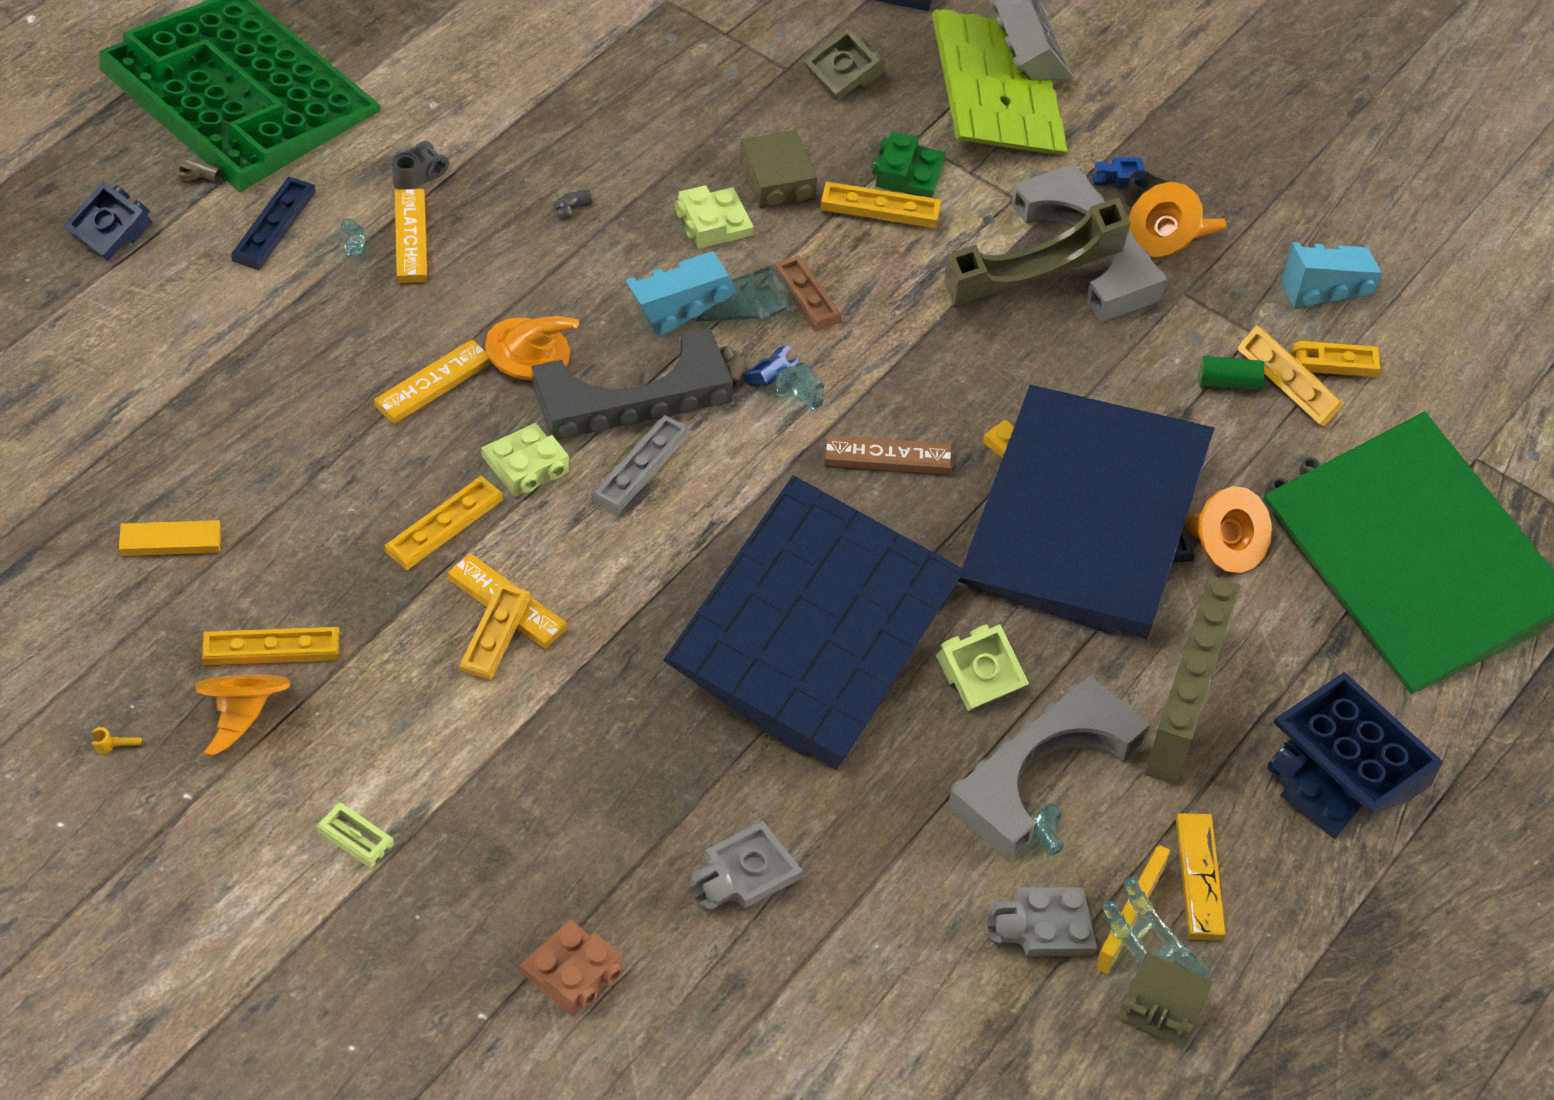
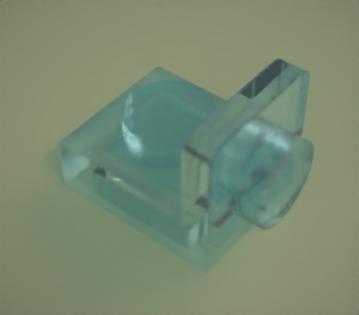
M803 361L792 367H786L777 374L776 393L779 397L794 391L800 401H804L811 410L822 406L824 384Z

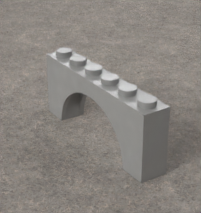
M1071 164L1014 184L1011 205L1025 224L1036 221H1055L1075 226L1086 216L1091 206L1105 201L1103 196L1090 184L1087 176L1075 164ZM1128 231L1123 251L1107 256L1110 265L1109 269L1102 276L1090 282L1086 303L1099 320L1104 322L1163 299L1167 284L1166 276L1152 262L1148 252L1143 250L1137 243L1131 231Z
M1088 676L1080 684L1076 682L1071 685L1061 700L1058 702L1052 701L1035 721L1029 720L1012 740L1006 739L991 758H983L965 779L963 777L959 778L950 788L949 793L951 795L948 809L1009 861L1029 844L1033 838L1036 822L1025 811L1020 801L1017 787L1020 777L1032 763L1053 751L1074 747L1100 750L1124 762L1146 743L1150 724L1094 678Z

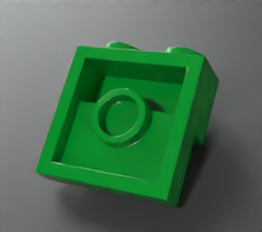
M891 131L889 138L883 137L879 151L882 158L876 157L872 174L877 175L875 187L932 198L945 162L946 152L918 146L919 137Z

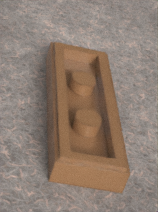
M799 255L772 265L773 274L814 332L841 322V313Z

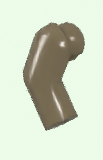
M199 160L182 162L175 169L177 177L185 182L205 178L217 183L222 176L220 168Z
M722 346L719 350L732 378L733 389L739 388L746 363L730 346Z

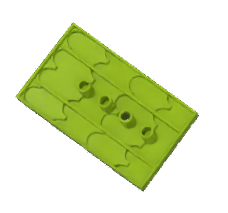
M947 9L935 10L932 13L956 140L1064 156L1067 153V146L1052 79L1032 80L1025 71L1021 73L1013 61L1016 54L1010 50L1005 41V37L1008 34L1001 29L997 18H985L978 14H960Z

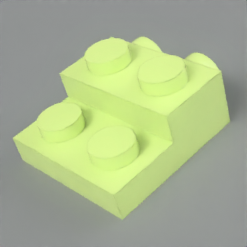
M705 185L679 191L678 200L675 201L676 213L679 218L683 217L687 236L693 238L698 249L754 235V226L734 187L709 192Z
M533 423L481 447L482 457L514 498L523 493L531 492L546 482L559 479L569 472L568 454L553 435L547 437L537 423Z
M987 624L980 626L970 632L971 637L960 640L959 636L951 638L941 644L942 649L936 654L949 684H955L968 712L1029 685L1001 625L990 629Z

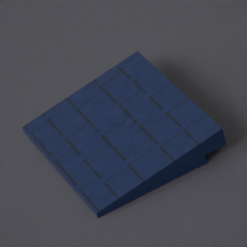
M792 475L663 661L802 756L809 751L836 770L850 752L964 572V569Z

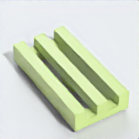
M341 802L317 824L318 833L370 869L376 864L375 860L377 858L381 859L385 855L387 848L390 850L394 846V839ZM341 816L379 843L375 845L356 829L349 827L337 819V817Z

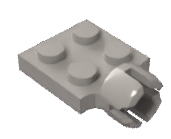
M761 821L706 849L704 859L708 864L692 872L690 886L696 900L704 896L707 897L706 900L700 902V905L705 909H714L728 901H736L745 909L800 880L803 870L764 821Z
M1017 887L1013 894V901L992 902L991 909L988 910L987 928L997 930V932H989L990 939L996 943H1017L1022 945L1026 957L1094 956L1097 950L1083 887Z

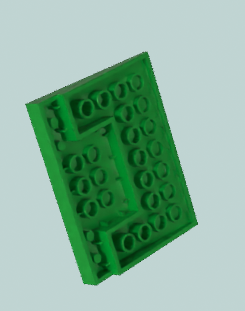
M206 0L123 32V42L99 51L100 70L204 162L222 170L221 177L239 192L380 111L379 103L254 0Z
M1425 411L1264 495L1263 500L1411 695L1541 634L1545 626L1554 622V570Z

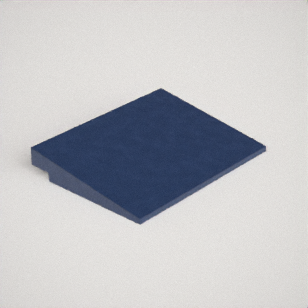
M1029 385L962 567L964 572L958 582L1113 635L1114 630L1118 629L1147 639L1157 613L1215 427Z

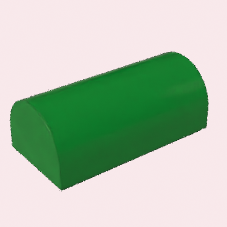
M1203 356L1198 372V385L1261 391L1264 381V361Z

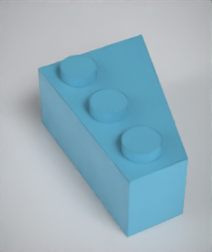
M1292 242L1282 275L1281 285L1295 309L1374 294L1377 291L1382 272L1371 252L1366 247L1338 245L1336 249H1325L1323 244H1314L1313 248L1302 247L1299 242Z
M714 251L678 262L679 267L663 272L661 268L653 270V276L638 281L634 277L626 279L642 313L658 338L672 332L676 327L692 318L698 317L707 309L737 293L730 276Z

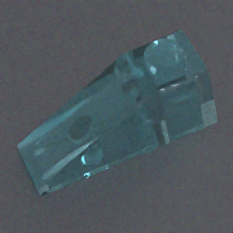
M773 265L764 267L731 280L737 293L693 319L695 322L764 319L790 309L788 286Z

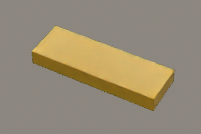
M220 520L122 523L120 526L119 553L120 556L220 553L221 523Z
M499 582L460 662L459 667L462 672L492 680L531 599L529 591Z

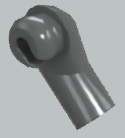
M589 189L567 193L557 200L554 204V210H557V217L559 219L570 218L573 214L571 207L591 204L592 200Z

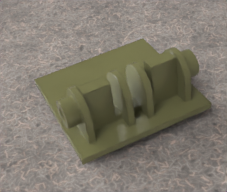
M1146 951L1130 990L1123 1000L1117 1018L1179 1047L1185 1048L1213 981Z

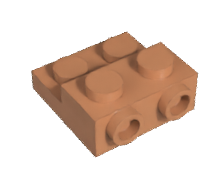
M571 919L520 964V973L571 1016L580 1008L585 1009L589 1007L597 997V993L606 984L612 985L623 971L622 954L598 934L591 937Z

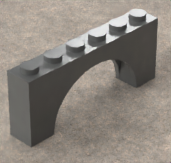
M707 328L681 334V357L676 366L664 377L641 387L607 389L590 385L575 377L565 367L562 359L531 366L532 388L550 436L553 435L556 440L569 439L574 436L601 432L610 428L628 426L651 419H660L664 414L670 416L732 402L733 381L711 329Z

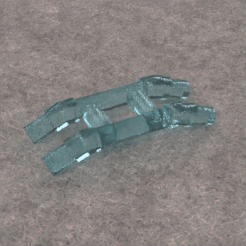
M1135 877L1126 879L1123 885L1129 895V902L1135 912L1142 917L1131 928L1124 915H1121L1116 902L1107 901L1103 904L1102 908L1113 934L1125 944L1141 964L1146 951H1149L1140 940L1152 929L1164 943L1155 953L1156 956L1167 961L1173 957L1182 968L1206 978L1211 970L1202 964L1198 957L1190 952L1186 946H1183L1153 909L1152 903L1148 900L1145 892L1141 890Z

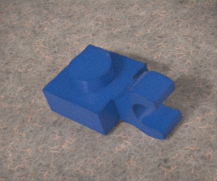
M1113 157L1112 163L1097 162L1095 163L1096 173L1092 174L1093 183L1098 186L1105 185L1111 180H1115L1116 186H1144L1147 178L1141 157Z
M791 346L778 347L771 357L762 359L743 374L748 385L762 384L767 386L779 378L778 373L783 369L796 367L799 363L798 359L786 360V353L791 349Z

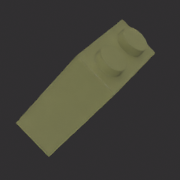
M797 130L741 139L740 162L759 208L815 199L817 176Z

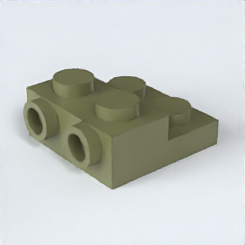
M848 27L804 60L806 67L838 101L858 85L864 90L885 74L882 66L885 64V61L877 50L871 51L865 38L860 33L855 35Z

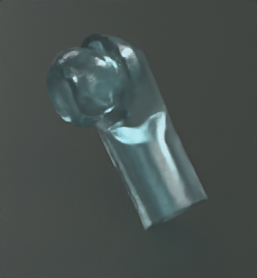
M346 218L341 223V229L350 236L351 241H347L344 244V247L347 248L345 252L349 257H355L357 254L360 256L366 249L364 229L351 218Z
M1053 803L1046 804L1044 808L1039 810L1035 819L1034 834L1050 855L1057 854L1064 847V844L1055 834L1058 819H1060L1062 813L1061 809Z

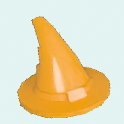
M1175 182L1156 185L1143 193L1133 205L1128 217L1130 221L1129 231L1132 232L1137 243L1143 250L1148 252L1150 257L1157 259L1175 255L1186 248L1195 238L1226 229L1224 218L1203 219L1202 204L1197 193L1185 184Z
M547 316L534 319L526 317L509 318L495 324L487 333L485 350L489 360L500 371L514 378L532 381L531 366L561 359L565 367L568 365L571 349L567 339L560 332L578 328L579 320L563 316Z
M1230 486L1216 491L1206 501L1202 512H1197L1196 514L1188 513L1183 530H1186L1188 534L1201 541L1202 549L1212 564L1226 572L1243 573L1254 569L1265 558L1271 544L1272 524L1268 509L1258 495L1247 488Z
M244 674L215 677L196 683L195 691L197 693L216 696V710L221 711L217 724L219 730L211 743L203 751V754L212 757L236 742L256 720L269 695L291 686L289 678L279 675Z

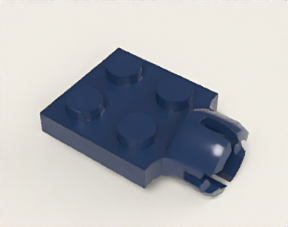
M1289 739L1284 743L1285 746L1279 748L1267 768L1285 785V789L1280 796L1335 839L1361 809L1362 805L1296 743Z

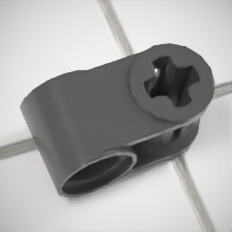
M422 141L404 152L397 153L393 157V185L398 190L416 189L418 186L442 176L449 166V160L444 155L434 151V147L429 141Z

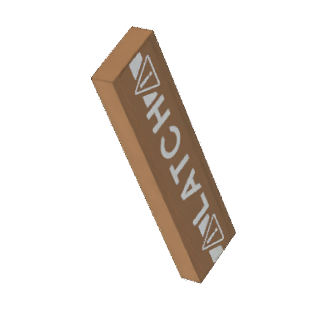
M826 435L824 466L950 475L951 444Z

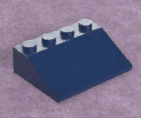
M1345 672L1275 718L1273 722L1372 815L1408 802L1430 787L1443 762Z

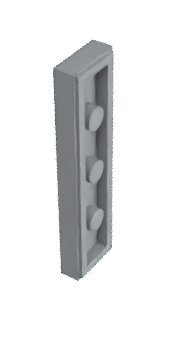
M664 414L592 492L591 501L618 515L690 436V428Z

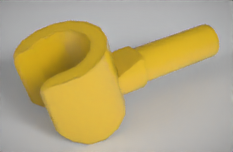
M104 727L95 728L92 731V735L99 742L95 741L91 742L95 751L102 755L110 753L114 747L142 746V737H111L109 731Z

